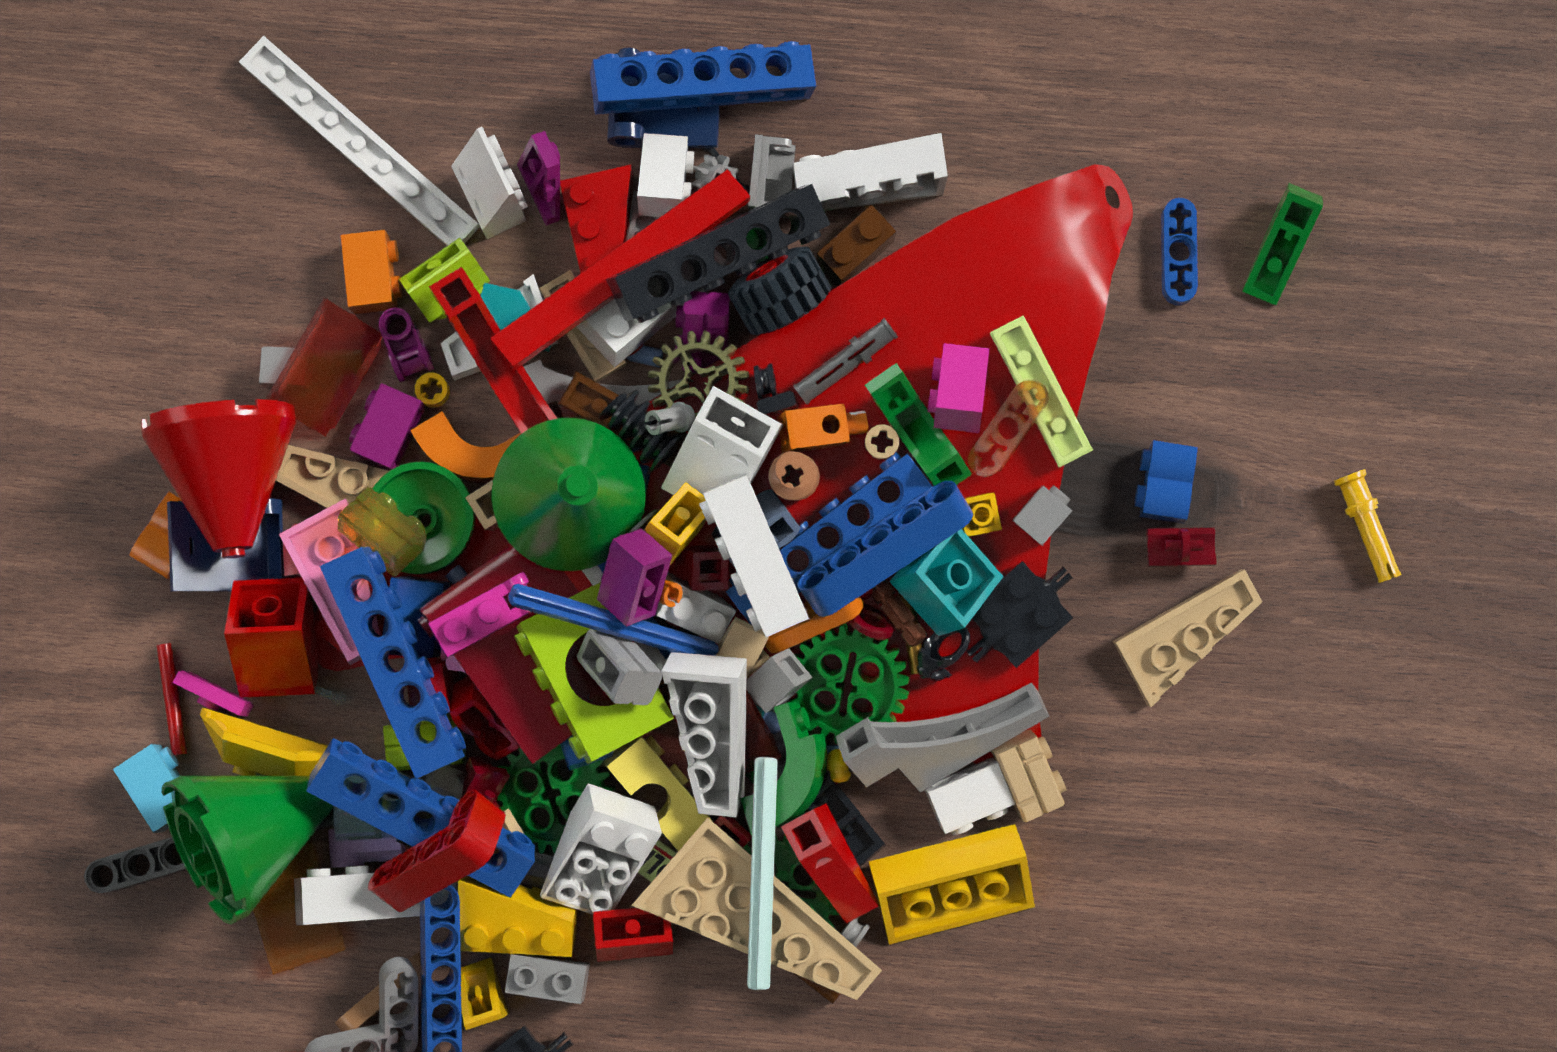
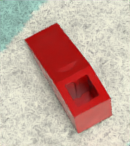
M827 804L817 807L781 826L799 862L846 923L880 906Z

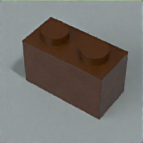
M870 205L817 252L816 261L829 278L839 286L859 274L895 242L896 230L873 205Z

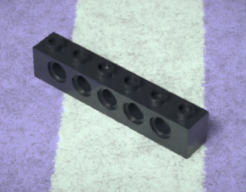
M813 184L800 186L607 278L606 281L624 320L637 319L638 323H642L659 315L657 308L667 303H670L673 308L691 300L690 292L700 287H703L704 292L724 284L723 276L735 271L737 276H740L757 268L755 261L762 257L768 256L769 260H773L782 256L789 250L787 246L799 240L801 245L818 239L821 237L819 230L829 226L830 223ZM782 215H786L791 222V229L788 234L783 233L779 227V219ZM750 230L755 231L759 237V244L755 250L750 248L746 241L747 233ZM718 245L722 246L727 254V259L723 265H719L714 259V250ZM684 261L690 262L694 267V276L690 281L685 280L681 275V265ZM652 276L658 278L662 286L661 292L657 297L652 296L647 288L648 281Z

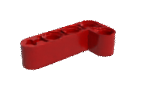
M477 790L468 791L456 804L448 827L381 865L371 877L368 890L397 912H403L483 867L493 855L505 821V812Z

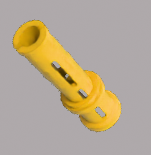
M1363 469L1333 482L1335 486H1339L1347 504L1345 509L1346 515H1349L1350 518L1354 517L1377 575L1378 583L1402 574L1397 567L1375 509L1378 508L1377 504L1379 503L1377 498H1372L1364 478L1367 473Z

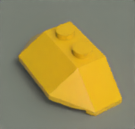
M202 708L200 716L223 762L234 765L232 772L242 776H255L256 772L266 776H310L328 745L211 709Z

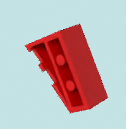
M631 164L560 180L580 274L626 242L634 180Z

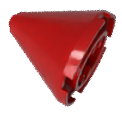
M256 399L255 405H235V400H221L183 405L150 414L151 425L149 426L146 423V419H142L140 423L144 442L212 550L222 553L223 559L244 557L245 550L253 547L296 425L295 407L290 403L278 400Z

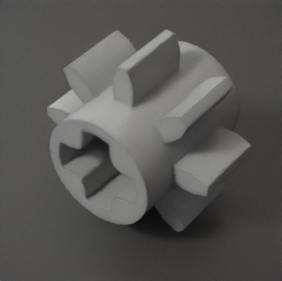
M706 154L704 155V162L699 164V166L693 167L696 171V180L692 185L702 188L712 181L715 175L719 176L727 169L736 179L735 174L739 172V169L728 166L729 157L719 155L716 159Z

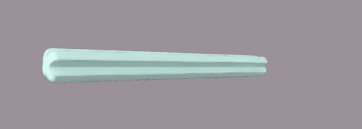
M770 757L756 758L754 769L747 986L752 990H766L770 987L777 760Z

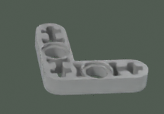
M394 957L386 961L380 968L379 1024L320 1036L307 1045L305 1052H342L341 1048H343L344 1052H352L357 1044L364 1041L371 1042L370 1047L365 1052H414L418 1044V976L412 963L407 958ZM404 972L399 977L401 988L397 989L394 980L397 979L399 973ZM399 1002L408 1003L407 1008L402 1013L390 1014V1009ZM396 1028H400L403 1033V1036L400 1037V1042L396 1043L398 1041V1032Z

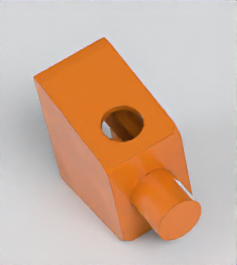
M844 404L788 410L777 417V422L783 424L779 433L782 453L842 446L850 442L849 435L868 433L866 412L846 413ZM823 421L831 424V433H826L823 430Z

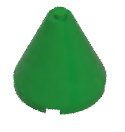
M559 418L545 421L529 428L509 445L495 470L492 483V507L495 520L504 538L525 558L551 570L580 571L606 562L612 540L620 535L629 533L642 520L645 507V482L635 455L628 445L614 432L585 419Z
M180 775L162 785V795L165 796L171 793L172 803L163 806V810L177 851L196 888L204 886L216 898L208 902V906L223 922L231 925L249 916L332 811V804L306 791L309 776Z

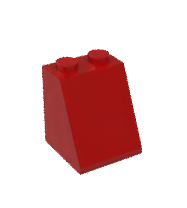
M303 578L233 581L224 636L240 698L315 694L319 665L316 636L313 630L315 627L312 598Z

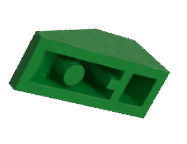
M1288 183L1272 217L1242 292L1277 305L1323 208L1322 196Z

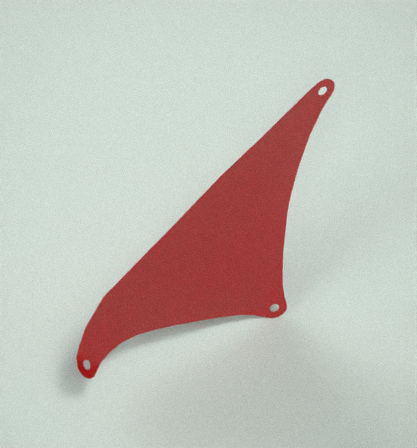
M1094 164L1035 184L951 218L831 290L816 308L800 319L776 331L760 334L739 347L730 359L733 360L741 356L744 358L745 363L736 368V371L749 372L748 379L738 380L739 385L749 387V393L742 394L737 392L736 397L758 410L756 403L761 399H758L754 366L759 365L760 368L764 369L769 363H773L777 395L789 391L795 395L798 408L791 410L844 404L846 413L866 412L869 432L876 425L885 424L891 426L865 387V384L897 363L928 410L930 389L938 390L939 381L932 380L934 357L942 358L944 343L989 348L979 433L949 429L941 430L958 451L972 473L971 476L957 485L964 498L992 492L995 494L1002 529L969 536V538L1004 577L1023 561L1036 576L1045 580L1051 536L1043 545H1040L1012 520L1041 486L1049 490L1054 485L1060 490L1064 466L1059 468L990 332L1024 315L1077 418L1090 363L1104 321L1112 274L1132 223V202L1125 185L1110 167ZM1107 186H1111L1116 191L1120 203L1118 208L1111 207L1107 202L1105 196ZM885 318L898 338L893 339L872 355L871 362L860 364L837 383L811 400L807 405L793 385L799 383L824 362L851 344L849 340L852 337L859 338ZM875 339L871 340L869 343H867L865 346H863L860 350H858V351L855 352L853 355H851V356L848 358V360H850V359L853 358L855 355H857L860 351H862L863 349H865L866 347H868L870 344H872V343L875 341ZM719 359L718 361L712 363L706 368H710L712 366L717 367L723 364L724 362L721 359ZM840 363L838 366H836L834 369H832L830 372H828L826 375H824L822 378L816 381V383L818 384L819 382H821L823 379H825L827 376H829L831 373H833L835 370L841 367L843 363ZM696 373L691 377L694 382H689V388L696 387L707 398L704 391L706 388L704 383H708V376L702 378ZM729 374L723 376L714 385L727 393L729 387ZM765 394L763 399L772 397V395ZM688 396L684 399L681 397L674 401L675 403L683 402L690 405L694 413H699L703 406V403L697 396ZM654 399L649 401L650 405L647 411L665 409L667 405L655 408L652 404ZM783 412L768 417L777 421V417ZM929 412L933 419H935V413ZM823 421V430L826 433H831V424ZM879 432L877 438H871V444L877 445V452L884 453L886 447L893 445V441L886 438V432ZM867 433L849 435L850 442L842 446L801 452L813 459L818 466L820 474L819 485L808 498L798 501L784 499L777 495L799 526L805 521L810 526L814 525L823 518L818 511L836 498L840 503H843L853 494L849 488L867 475L872 481L883 472L879 465L887 459L879 460L873 458L866 450L865 438ZM779 434L751 483L755 495L772 489L768 478L769 470L774 460L782 454ZM899 438V446L896 452L900 455L901 458L908 453V455L912 458V460L924 474L922 469L919 467L917 462L914 460L910 452L907 450V448ZM640 450L633 453L639 464L652 466L654 460L645 464L639 460L643 451ZM662 464L656 471L651 472L645 495L642 519L655 509L661 510L673 496L661 488L671 469L666 464ZM793 467L789 468L790 475L785 478L786 482L795 483L797 486L800 485L799 477L804 474L803 470L798 471ZM886 480L878 487V496L884 502H893L900 495V488L894 481ZM856 503L848 509V518L853 524L863 525L869 520L870 513L865 505ZM475 514V526L471 540L464 552L449 566L433 573L416 575L398 571L385 564L386 572L382 574L388 587L390 586L391 577L400 576L450 582L445 576L457 565L460 564L469 574L510 544L504 538L499 528L494 531L485 530ZM706 521L688 546L712 545L718 548L715 539L711 535L717 527L716 522L708 525ZM826 526L819 530L818 541L823 547L832 548L838 544L839 534L833 527ZM793 550L788 555V564L794 570H804L809 564L808 555L802 550ZM675 560L669 566L668 572L674 575ZM729 560L728 589L732 587V584L729 582L731 574L737 572L735 567L730 563ZM896 573L885 580L889 582ZM890 583V585L895 590V594L893 595L896 597L897 595H899L897 589ZM728 589L708 590L719 595L736 610L730 624L735 617L749 623L726 593ZM800 592L798 595L802 602H807L803 594ZM871 596L866 600H862L863 603L883 612L880 609L882 604L879 603L877 605ZM317 609V610L313 613V617H314V627H315V626L318 624V622H319V621L317 620V616H318V614H319V612H320L319 609ZM917 613L918 623L926 631V638H930L934 631ZM656 615L653 616L661 626L702 637ZM868 617L863 618L866 623L872 626L885 627L881 621L874 622ZM973 619L966 625L970 633V642L967 650L983 638L979 626ZM840 625L833 628L835 633H839ZM847 625L848 631L853 632L854 628L851 625ZM382 626V628L380 629L381 636H382V633H383V626ZM894 627V633L885 647L887 650L897 647L900 649L894 660L895 662L906 661L907 665L899 674L910 676L909 683L900 686V688L909 691L907 699L898 700L905 706L902 714L892 712L896 722L927 720L961 713L1005 697L1030 683L1039 692V649L1018 668L1003 653L994 648L979 660L978 663L972 658L983 647L972 656L965 651L956 663L945 668L952 676L935 682L930 679H922L918 674H910L906 642L901 637L902 631L898 632ZM315 631L319 665L334 671L364 666L362 659L350 665L341 651L332 647L326 639ZM825 632L820 634L823 638L825 637ZM955 633L944 639L939 648L940 656H949L957 651L962 641L961 634ZM811 638L805 641L814 645ZM801 643L789 648L793 654L804 655L800 649ZM765 646L763 648L769 657L778 654L769 652ZM855 652L850 653L848 672L843 680L845 689L840 712L844 714L847 713L848 696L853 687L851 680L857 657ZM828 654L823 657L824 663L828 668L839 669L842 667V661L838 656ZM389 655V656H388V660H389V659H396V658H404V656H400V655ZM864 662L860 665L862 672L869 677L877 676L880 673L878 666L873 662ZM820 691L817 693V697L822 704L832 705L836 703V699L831 692ZM858 698L854 700V705L858 711L870 712L873 710L872 703L868 699ZM1040 722L1027 729L1031 730L1038 738L1041 737ZM990 751L973 762L975 764L980 763L991 757L993 758V755Z

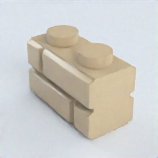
M1026 730L991 750L993 758L998 762L1014 800L1017 815L1023 822L1031 821L1042 816L1043 813H1049L1064 806L1065 802L1061 793L1067 791L1058 770L1052 772L1047 759L1053 756L1043 736L1038 738L1031 730Z

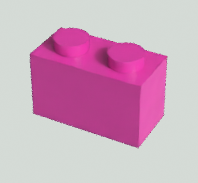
M944 343L942 358L934 357L932 380L939 381L938 390L930 389L928 412L935 413L934 428L979 433L989 348Z

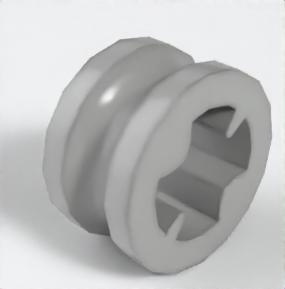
M858 918L848 922L840 934L856 947L870 926L859 924Z

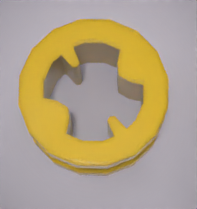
M434 372L426 373L417 380L415 394L427 407L438 408L448 400L450 387L440 374ZM432 381H437L436 385L439 388L442 387V392L436 393L433 399H427L429 396L426 392L423 393L424 387H430Z

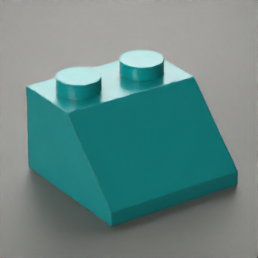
M961 529L897 571L889 582L931 629L940 636L965 628L1004 576Z

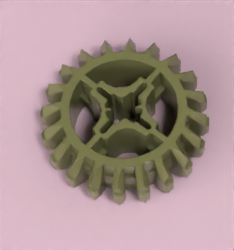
M693 331L688 332L689 344L685 345L679 336H675L673 340L678 348L672 351L669 346L664 344L661 349L668 355L667 359L664 361L660 357L655 356L652 360L657 366L662 367L660 372L654 370L648 372V377L659 380V384L648 386L649 393H661L660 397L652 401L655 408L665 404L667 405L666 408H670L675 403V400L681 397L684 399L688 396H697L704 404L706 400L704 394L696 387L689 388V382H694L691 379L694 374L690 366L702 378L708 376V383H704L706 385L704 391L707 397L715 383L727 374H729L727 394L742 401L736 397L737 392L742 394L749 393L748 386L738 384V380L749 378V372L736 371V368L742 366L745 360L742 356L733 360L730 359L737 350L733 344L729 345L724 351L721 350L725 341L722 336H718L713 345L710 344L711 337L707 331L703 332L701 342H697ZM696 352L715 355L724 363L717 367L700 368L691 354ZM681 359L685 369V376L680 383L675 385V388L669 390L670 373L675 364Z

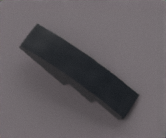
M780 730L759 748L766 757L777 760V771L782 775L786 764V747ZM826 770L820 791L808 809L811 811L827 804L859 867H861L885 848L886 844L837 783L830 779V774Z

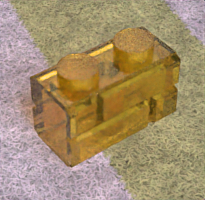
M367 487L338 516L337 530L358 548L370 546L372 552L378 551L384 561L386 571L392 576L396 577L425 548L427 533L423 524L412 515L406 517L397 510L396 503L388 494L384 492L378 494L371 487Z

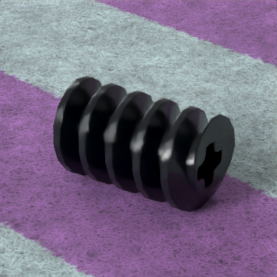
M638 390L628 394H620L601 412L598 418L602 421L611 417L608 429L615 431L622 428L619 437L624 442L633 438L629 448L633 453L644 449L639 460L643 464L654 460L650 468V472H654L676 451L682 435L678 433L668 437V432L651 435L646 429V425L656 424L657 420L645 422V413L650 402L647 400L637 405L635 401L640 393Z

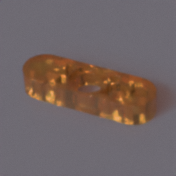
M1027 380L1019 383L1013 389L969 453L968 463L975 474L988 477L998 473L1004 467L1048 404L1049 393L1044 384L1037 380ZM1035 388L1038 391L1035 397L1039 400L1038 405L1030 404L1023 412V414L1029 415V419L1026 422L1021 414L1011 411L1009 408L1012 404L1016 409L1020 408L1025 401V397L1021 394L1022 391H1030ZM1005 417L1013 418L1018 423L1019 431L1013 439H1005L999 433V423ZM991 435L995 442L1008 448L1006 452L1002 448H998L992 456V460L995 462L994 467L988 465L982 468L980 466L982 459L978 454L979 452H988L995 444L988 441Z

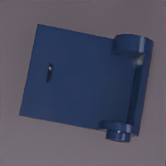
M622 48L616 54L620 57H634L640 51L634 48ZM704 71L694 72L699 80H711L710 76ZM662 73L658 75L659 79L664 83L671 84L675 82L674 78L669 74ZM632 76L621 78L628 86L639 84L637 79ZM720 105L699 107V112L698 107L609 113L607 142L612 146L621 148H642L644 133L688 136V148H718Z
M269 499L253 547L245 550L244 557L223 559L222 553L212 550L182 501L167 502L170 592H231L233 581L285 578L283 542L279 536L283 532L282 500Z

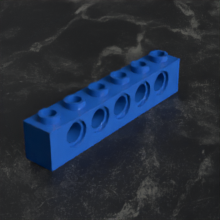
M794 41L781 43L778 47L766 48L761 44H750L736 50H728L727 47L717 46L708 49L706 52L678 49L670 54L656 55L655 52L644 51L635 54L634 57L605 54L598 57V59H593L590 70L595 114L810 99L816 88L811 45H799L798 42ZM775 66L781 71L782 75L774 76L767 71L766 67ZM733 68L741 69L747 77L742 79L736 78L730 70ZM704 71L710 76L711 80H699L694 72ZM662 73L669 74L674 78L675 82L671 84L664 83L659 79L658 75ZM632 76L637 79L639 84L628 86L621 78Z
M897 452L879 465L883 471L872 481L867 475L849 488L853 494L843 503H840L837 498L818 511L823 517L812 526L805 521L800 525V530L792 539L793 541L782 549L779 548L798 594L801 591L797 586V582L805 571L933 487L908 453L902 458ZM886 480L894 481L900 488V495L893 502H884L878 496V487ZM860 503L868 508L870 517L865 524L855 525L850 522L848 509L853 504ZM830 526L837 530L839 542L836 546L826 548L819 543L818 532L823 527ZM796 549L804 551L809 558L807 568L801 571L792 569L788 564L789 553ZM730 578L729 582L732 584V587L726 593L751 624L746 610L753 607L747 593L739 596L733 580Z
M370 546L360 547L321 565V571L415 779L463 758L465 755L462 749L466 748L464 738L457 727L452 728L446 714L450 712L447 700L441 691L436 693L430 680L434 677L432 667L425 656L420 658L414 644L418 642L417 634L409 621L404 622L398 609L402 607L401 599L393 586L388 587L382 574L386 572V567L379 552H372ZM362 579L369 581L372 586V595L366 601L358 596L356 590L359 581ZM378 614L383 615L389 625L386 634L383 636L378 635L372 627L373 619ZM393 649L398 650L404 656V666L400 671L391 668L388 662V656ZM408 685L415 686L420 692L421 698L417 706L408 704L404 698V691ZM424 720L432 722L436 727L437 734L433 741L424 739L420 733V725Z
M335 738L331 740L312 770L306 790L312 795L412 847L448 827L453 810L459 802L455 797H444L431 790V787L421 779H410L397 772V769L389 762L384 760L376 761L363 754L362 750L355 744L347 741L342 743ZM357 775L362 777L365 781L362 783H353L350 780H348V777ZM394 794L398 796L399 799L396 801H387L382 797V795ZM419 812H428L432 814L433 817L429 819L419 818L416 814ZM502 827L496 848L500 851L493 854L483 867L468 876L511 898L535 862V844L523 833L518 831L510 832Z

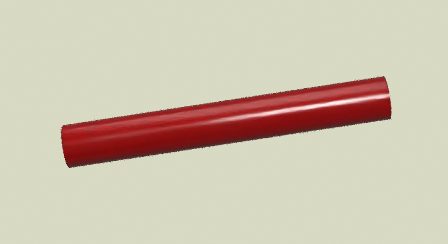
M172 644L156 645L171 751L174 756L187 754L179 692L178 686L173 683L176 672Z

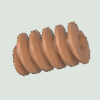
M789 451L782 453L774 460L770 467L768 478L771 488L777 495L784 499L798 501L808 498L815 492L819 485L820 474L818 466L813 459L801 452ZM791 467L798 471L803 470L804 474L799 477L801 484L798 486L795 483L786 482L785 478L790 475L789 468Z

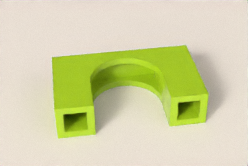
M601 582L568 598L608 610L597 600ZM536 614L519 623L516 627L519 631V634L515 635L516 642L524 656L529 654L532 656L537 666L536 669L532 670L535 679L543 691L549 689L555 701L550 705L559 724L563 725L566 723L573 737L568 740L579 760L585 758L587 764L674 719L659 688H657L652 701L648 705H633L630 702L629 704L597 706L582 700L575 694L566 677V657L573 643L585 636L587 631L590 630L589 628Z

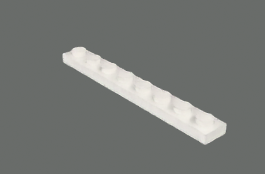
M265 36L239 61L244 69L446 246L458 238H461L465 244L480 227L471 216Z

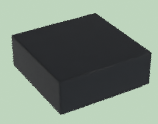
M791 391L758 400L756 403L758 411L767 416L798 408L795 395Z

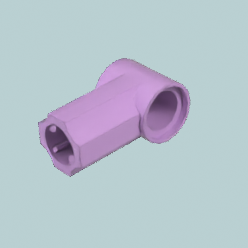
M362 827L328 830L330 868L364 865V862L373 861L386 862L406 850L405 842L380 829L362 830Z

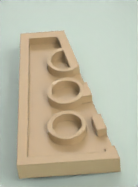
M288 445L276 481L325 508H329L346 498L349 503L353 523L364 528L363 515L367 498L375 484L389 471Z
M1245 569L1234 572L1113 641L1147 706L1152 707L1158 702L1163 693L1172 685L1177 684L1199 659H1203L1219 640L1234 630L1262 603Z

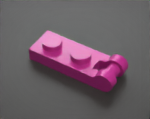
M524 572L517 574L504 583L428 623L446 658L531 613L516 607L510 610L503 598L510 593L513 585L521 584L527 586L529 580Z

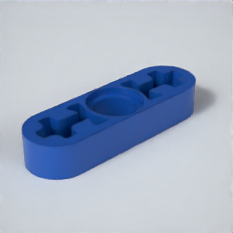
M1185 198L1172 199L1167 203L1161 214L1162 294L1170 304L1177 306L1187 304L1194 297L1198 288L1197 211L1194 204ZM1176 208H1181V213L1188 215V217L1181 224V233L1169 236V232L1175 233L1177 230V220L1174 217H1170V214H1173ZM1176 242L1185 244L1189 249L1188 259L1184 261L1173 259L1169 253L1170 245ZM1189 267L1190 271L1184 270L1182 273V284L1189 286V289L1185 290L1182 296H1178L1177 290L1171 289L1170 286L1174 285L1177 281V270ZM1169 268L1175 269V271L1170 272Z

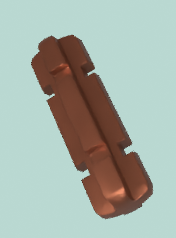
M886 580L873 587L871 597L877 605L879 603L882 604L880 609L898 632H903L901 637L909 647L919 645L927 637L926 631L920 623H914L916 618L899 595L896 597L893 595L895 590Z

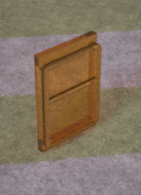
M310 837L253 909L273 975L286 970H294L297 966L321 958H329L333 954L346 950L339 922L296 925L294 879L307 878V870L322 869L312 837Z

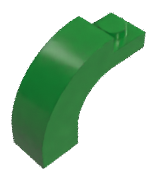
M897 363L865 384L873 400L933 486L944 481H953L958 485L972 475L962 457L940 428H934L933 417Z
M787 702L774 707L786 747L785 768L777 780L775 829L798 818L809 808L820 791L826 773L827 747L824 734L809 736L807 729H810V719L805 708L800 707L799 702ZM754 794L740 798L751 835Z

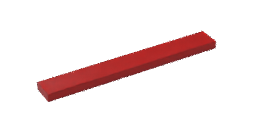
M727 169L490 338L491 344L512 370L515 371L615 299L606 281L607 278L714 228L749 203L751 196Z

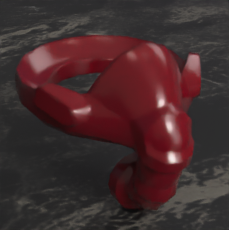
M873 588L859 596L861 600L868 599L873 593ZM863 603L861 612L854 619L844 623L851 625L861 634L877 640L890 639L894 633V626L886 615ZM868 617L874 622L881 621L885 627L872 626L866 623L863 618Z

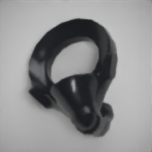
M966 627L940 636L934 632L930 638L923 640L922 648L919 649L917 655V672L920 678L936 682L952 676L945 668L956 663L967 650L970 642V633ZM955 633L961 634L962 641L957 651L949 656H940L939 648L944 639Z

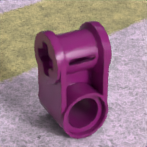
M390 308L383 312L379 319V329L399 382L406 381V376L421 370H434L435 367L425 342L421 339L417 326L411 316L400 308ZM399 318L405 319L407 323L406 330L400 335H391L389 333L391 322Z

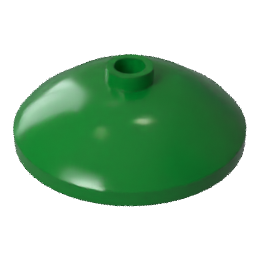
M412 462L392 469L375 484L365 504L363 525L366 539L373 552H379L385 564L408 574H429L449 566L464 552L474 531L475 513L465 498L470 495V492L457 475L434 463ZM426 515H430L431 524L423 528L421 526V519Z

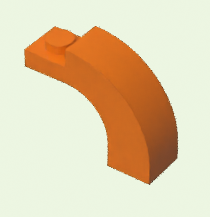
M443 411L410 430L422 450L435 464L450 470L460 479L477 483H489L493 480L495 470L504 452L521 435L518 433L507 441L492 447L474 446L458 436Z

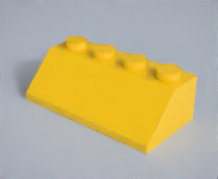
M1015 824L869 861L889 945L1035 907L1027 856Z

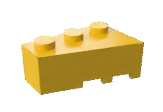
M467 875L458 881L460 951L572 957L577 934V909L541 898L540 893L542 889L534 886L530 889L519 885L510 898Z

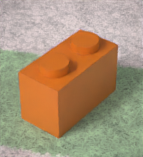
M385 230L341 235L348 308L354 314L398 308L397 298H402V285L399 280L400 276H394L393 262L399 261L396 240H391Z

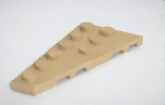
M707 818L631 906L643 911L645 910L748 954L752 856L713 821ZM774 876L771 964L857 1000L882 970Z

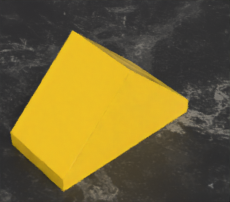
M492 958L461 967V1010L466 1030L502 1019L509 1014Z

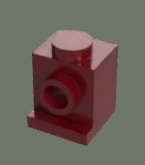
M712 545L687 546L675 559V577L688 581L689 590L728 589V559L724 560L719 548Z

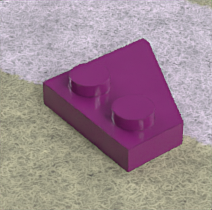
M545 131L531 135L517 166L545 225L548 226L560 220V154L556 144L550 142Z

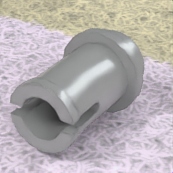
M676 402L670 408L651 410L646 414L645 422L657 420L658 423L646 425V429L651 435H658L673 430L681 433L686 432L695 420L694 410L690 405L683 402Z

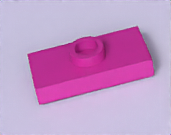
M178 671L173 681L174 684L198 695L197 702L214 711H218L221 706L239 716L248 717L254 706L253 702L240 698L239 695L190 671Z

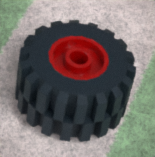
M807 246L789 249L785 254L776 259L764 260L757 265V268L743 274L728 291V296L750 334L758 335L781 329L812 311L826 298L831 290V285L810 248Z

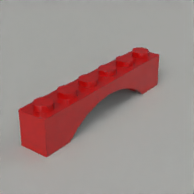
M460 267L429 286L431 294L520 434L537 424L557 419L524 367L520 366L513 371L491 344L490 338L501 330L464 269Z

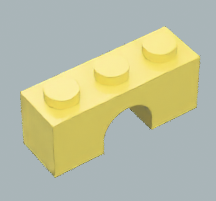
M651 735L646 739L640 736L619 747L613 752V757L605 759L604 763L630 795L640 787L651 783L661 785L666 789V802L657 812L661 832L679 851L707 818L711 821L713 820L707 814H698L695 798L684 786L689 780L675 763L670 768L664 763L660 756L665 751Z

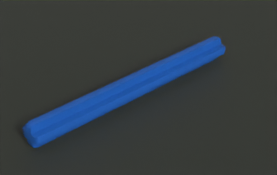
M521 584L513 585L508 595V601L513 607L669 652L716 656L719 651V646L712 640L644 620L626 627L609 610Z

